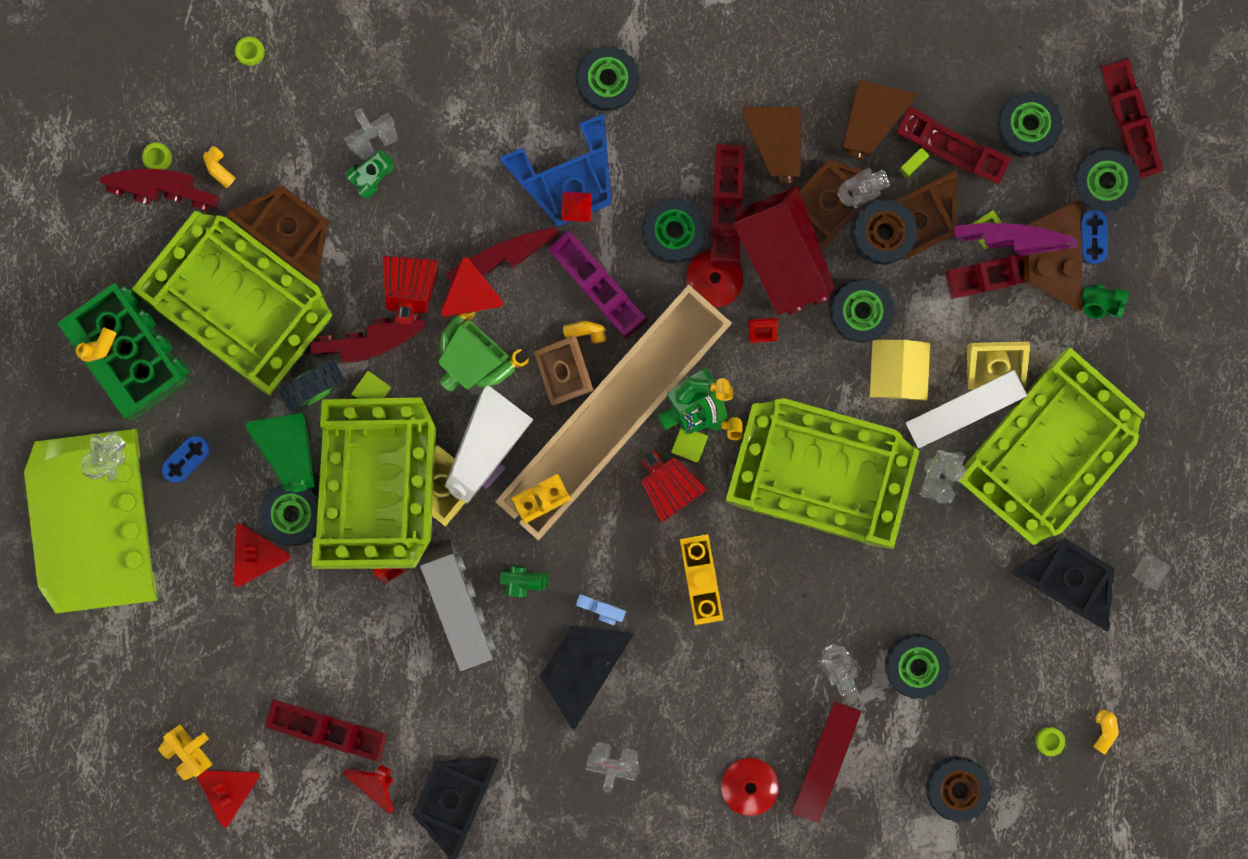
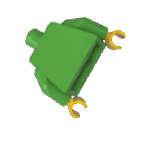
M476 311L469 314L454 315L441 332L439 351L442 356L439 364L447 372L440 379V383L446 390L451 392L459 383L468 390L472 386L482 389L486 386L498 385L515 372V367L525 366L529 358L523 363H518L515 356L522 351L518 349L513 352L510 361H507L509 355L471 321L475 317Z

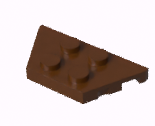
M829 159L799 190L821 250L830 243L889 180L886 176H879Z
M956 171L893 201L901 203L903 207H907L910 210V214L916 220L915 225L918 230L916 232V243H914L913 249L902 258L903 260L955 236L954 226H957ZM879 225L877 229L878 236L881 239L888 240L891 237L889 227Z
M283 185L227 213L229 218L312 281L317 282L329 226V220Z
M1077 200L1026 224V226L1045 228L1072 236L1078 242V247L1024 256L1025 283L1034 289L1042 290L1051 299L1060 300L1070 306L1069 309L1073 312L1083 310L1081 201Z

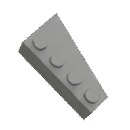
M451 540L425 549L419 560L420 568L459 670L463 671L493 660L491 650L496 649L491 633L485 634L482 624L486 623L481 607H475L472 597H475L476 594L471 581H466L463 571L466 568L461 554H456Z

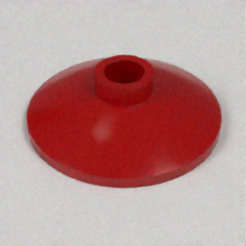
M711 250L698 255L690 263L686 274V285H690L713 307H723L730 304L739 295L743 286V272L740 264H710ZM712 273L720 275L721 279L718 283L710 281L709 276Z
M744 758L734 762L726 770L722 778L721 790L726 804L733 811L745 816H755L766 812L775 803L779 792V782L776 773L766 762L756 758ZM751 782L756 785V790L753 793L745 791L747 783Z

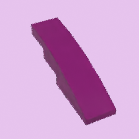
M978 223L954 226L955 237L961 242L984 239L985 244L991 249L1014 246L1015 252L1020 256L1078 247V242L1072 236L1045 228L1008 223Z
M570 230L548 248L549 252L626 339L648 321Z

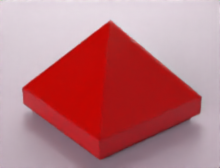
M563 192L562 221L591 222L592 193Z
M758 317L748 320L749 343L778 341L777 318Z

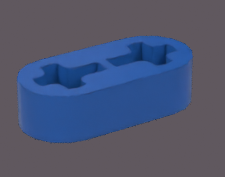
M1090 210L1081 217L1082 260L1089 265H1096L1107 257L1108 221L1105 214L1100 210ZM1092 215L1095 216L1097 221H1101V225L1095 229V235H1092V227L1086 224V221L1090 220ZM1092 239H1095L1096 249L1101 250V254L1097 255L1095 260L1092 259L1091 254L1086 253V249L1092 247Z
M198 436L188 438L163 464L162 472L164 477L174 483L186 480L208 457L210 445L207 440ZM192 442L194 444L201 442L203 444L201 447L203 454L201 456L195 454L188 459L186 456L192 451L190 444ZM184 460L186 463L180 469L183 473L182 476L174 475L172 477L170 475L172 472L170 465L172 463L178 465Z

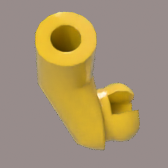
M212 146L208 152L205 151L203 156L207 170L214 179L225 188H228L235 180V177L218 163L224 155L217 147Z
M580 321L563 326L566 339L575 335L576 337L591 335V342L593 344L603 343L607 339L605 335L606 329L601 324Z
M103 327L97 341L87 344L80 343L76 347V355L86 362L104 358L108 354L117 333Z
M1101 710L1096 715V722L1101 725L1102 734L1093 747L1105 755L1118 737L1119 730L1116 716L1112 712L1109 713L1107 710Z

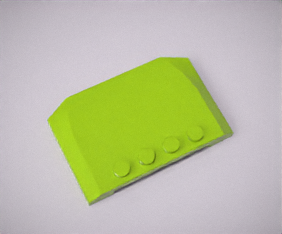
M198 211L193 212L132 288V292L146 304L269 396L272 395L309 348L310 342L316 339L332 318V313L319 287L227 217L201 214Z
M1067 347L1054 358L1027 390V396L1017 402L963 466L956 478L959 483L1032 545L1050 536L1062 533L1137 445L1141 419H1144L1145 412L1071 347Z
M421 397L322 399L320 427L323 430L317 531L316 538H313L312 567L314 569L415 568L431 541L436 427Z
M786 398L760 404L755 403L752 404L725 502L742 509L872 546L893 549L920 451L915 447L913 448L895 429Z
M137 429L36 441L34 443L24 476L37 584L55 613L158 601L148 539L139 465L140 450Z

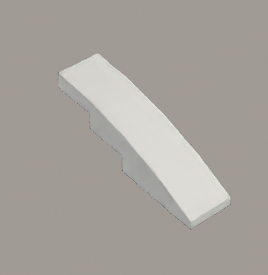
M1015 370L906 422V425L919 449L1026 397L1027 394Z

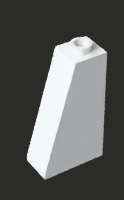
M486 386L477 399L445 487L449 489L455 498L469 503L526 432L533 419L493 388Z

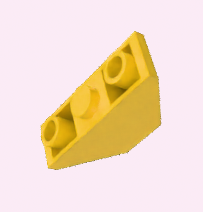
M709 535L680 539L695 625L724 620Z

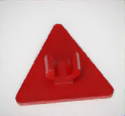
M463 257L442 306V316L447 317L502 307V299L469 258Z
M243 524L236 525L234 586L240 587L291 559L289 553Z
M380 765L374 773L351 769L343 771V774L382 809L389 814L393 812L387 788L394 780L389 776L391 769Z
M205 770L196 777L222 827H228L257 782L259 778L257 772Z

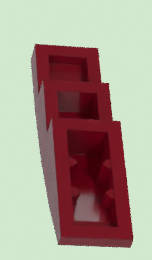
M1126 57L1099 66L1124 150L1135 160L1140 179L1163 172L1150 117L1146 115L1140 88L1136 86L1130 59Z
M716 144L710 264L739 265L740 236L733 223L742 212L745 146Z
M555 227L526 233L498 243L472 256L469 260L483 277L504 261H507L514 269L556 237L558 231ZM459 266L445 274L451 283Z
M1018 254L945 271L951 300L1026 284L1024 256Z
M276 699L272 701L265 724L267 728L314 744H321L345 753H352L376 762L381 760L388 737L387 733Z
M834 701L792 808L793 814L819 823L852 740L861 710Z

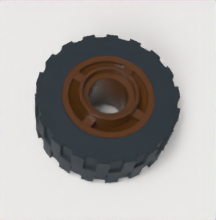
M889 199L877 200L865 206L855 217L853 227H851L852 243L855 244L857 253H860L866 261L869 260L876 265L895 263L904 258L913 249L914 243H916V232H918L915 225L916 220L910 214V210L907 207H903L901 203L892 202ZM879 225L889 227L891 237L888 240L881 239L878 236L877 229Z
M952 756L950 759L945 758L941 760L942 762L939 764L936 763L933 766L934 769L929 772L928 780L925 783V788L927 789L926 798L929 800L930 806L943 818L958 823L960 821L968 822L972 818L979 817L980 813L986 810L987 804L991 800L990 792L992 791V785L989 783L990 778L985 773V770L976 762L966 757ZM957 782H963L965 785L964 793L960 796H953V785Z

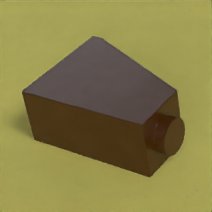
M859 80L841 151L847 152V157L857 160H863L864 156L870 157L913 102L916 93Z
M743 107L742 118L769 178L777 179V184L781 185L794 184V180H799L801 107Z

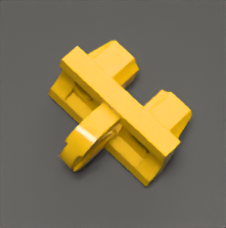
M556 474L512 497L511 500L523 523L526 524L570 501L571 497L566 491L559 475ZM537 495L539 497L541 506L538 505L534 496Z
M181 724L163 737L164 741L158 748L165 758L170 759L177 754L183 763L176 770L183 780L193 776L197 777L213 765L199 748L209 739L208 736L203 732L193 740Z

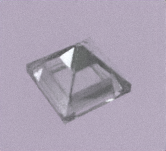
M1146 552L1133 572L1132 577L1157 591L1171 566Z

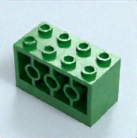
M113 283L57 324L76 349L80 343L87 344L97 341L103 327L109 329V323L112 320L116 321L113 331L117 334L108 354L104 358L84 362L124 419L136 420L188 383L190 379L186 374L190 371L181 358L173 357L170 352L173 347L164 335L156 333L153 329L157 324L147 311L144 312L143 309L140 310L136 305L140 300L132 292V289L130 287L127 288L125 285L121 286ZM128 344L133 345L130 354L125 353ZM145 367L150 368L147 378L142 377Z

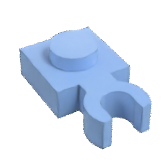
M581 594L576 603L578 607L600 614L598 620L615 625L616 620L622 622L626 610Z

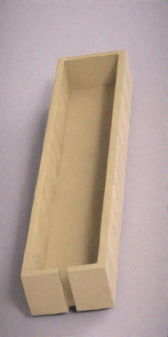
M688 285L495 502L511 517L516 519L519 513L511 498L558 474L571 500L526 524L522 520L519 522L539 541L667 398L668 392L683 380L732 323ZM537 495L534 496L538 505L541 506L539 497Z

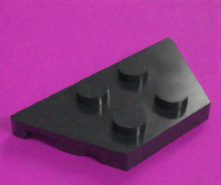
M1066 538L1056 542L1011 572L1017 578L1104 631L1108 632L1110 629V605H1112V583L1114 582L1115 568Z
M570 627L540 675L567 722L574 730L631 640L632 633Z
M496 757L435 761L412 816L425 828L429 836L441 847L449 859H457L498 764L499 759Z

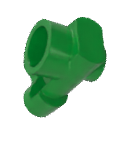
M379 150L361 165H353L346 172V177L357 187L362 197L369 199L378 190V183L385 176L392 173L394 163L389 155Z
M1094 284L1091 287L1085 286L1082 294L1083 312L1086 316L1093 319L1103 318L1106 313L1111 317L1122 319L1129 291L1117 288L1116 290H1109L1101 284Z
M509 565V570L501 571L500 584L504 585V595L526 597L527 588L528 590L535 591L547 589L549 574L526 572L527 567Z

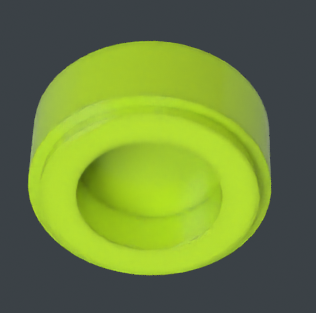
M247 36L237 42L235 55L243 65L255 66L263 60L265 50L263 44L257 38Z
M154 142L144 148L142 161L148 169L166 170L172 162V154L164 144Z
M1045 727L1037 733L1035 744L1042 754L1056 756L1065 747V737L1057 728Z

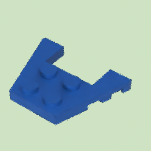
M603 114L579 124L590 149L589 153L535 175L524 147L500 157L502 164L558 227L571 222L562 221L563 192L592 193L591 213L612 205L605 117Z

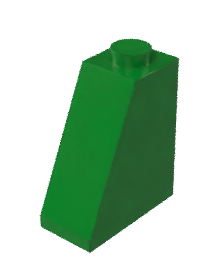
M303 412L245 422L251 440L286 492H302L307 488L315 487L308 427Z

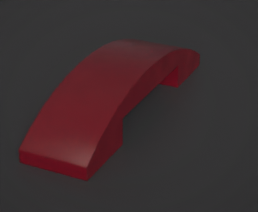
M910 106L896 131L897 134L927 152L999 185L1011 161V158L958 134Z

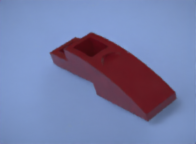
M147 168L130 169L102 176L99 183L107 186L106 192L122 196L123 192L134 195V201L149 205L151 200L159 203L162 192L165 193L164 198L180 203L183 198L192 201V207L207 212L209 207L217 209L220 201L217 195L195 189L196 178L194 176L177 171Z
M413 315V322L409 325H402L397 322L391 323V318L374 319V325H367L368 337H363V332L346 334V339L335 340L334 335L318 336L317 342H310L311 354L315 356L341 353V363L343 364L376 358L403 346L427 328V321L425 319L420 320L419 315Z

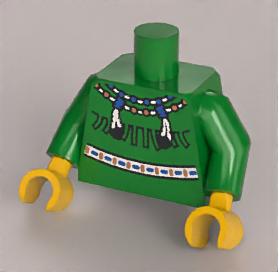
M706 367L670 390L667 397L671 408L657 415L664 430L676 424L681 426L685 434H691L705 428L720 432L722 429H725L729 439H742V421L737 417L724 421L728 416L723 401L733 398V388L728 380L724 378L718 379L715 382Z

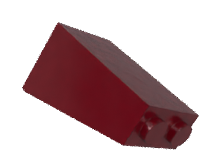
M793 186L746 205L733 224L777 316L785 312L788 315H792L802 310L806 304L812 302L813 305H818L828 300L834 288V283L798 186Z

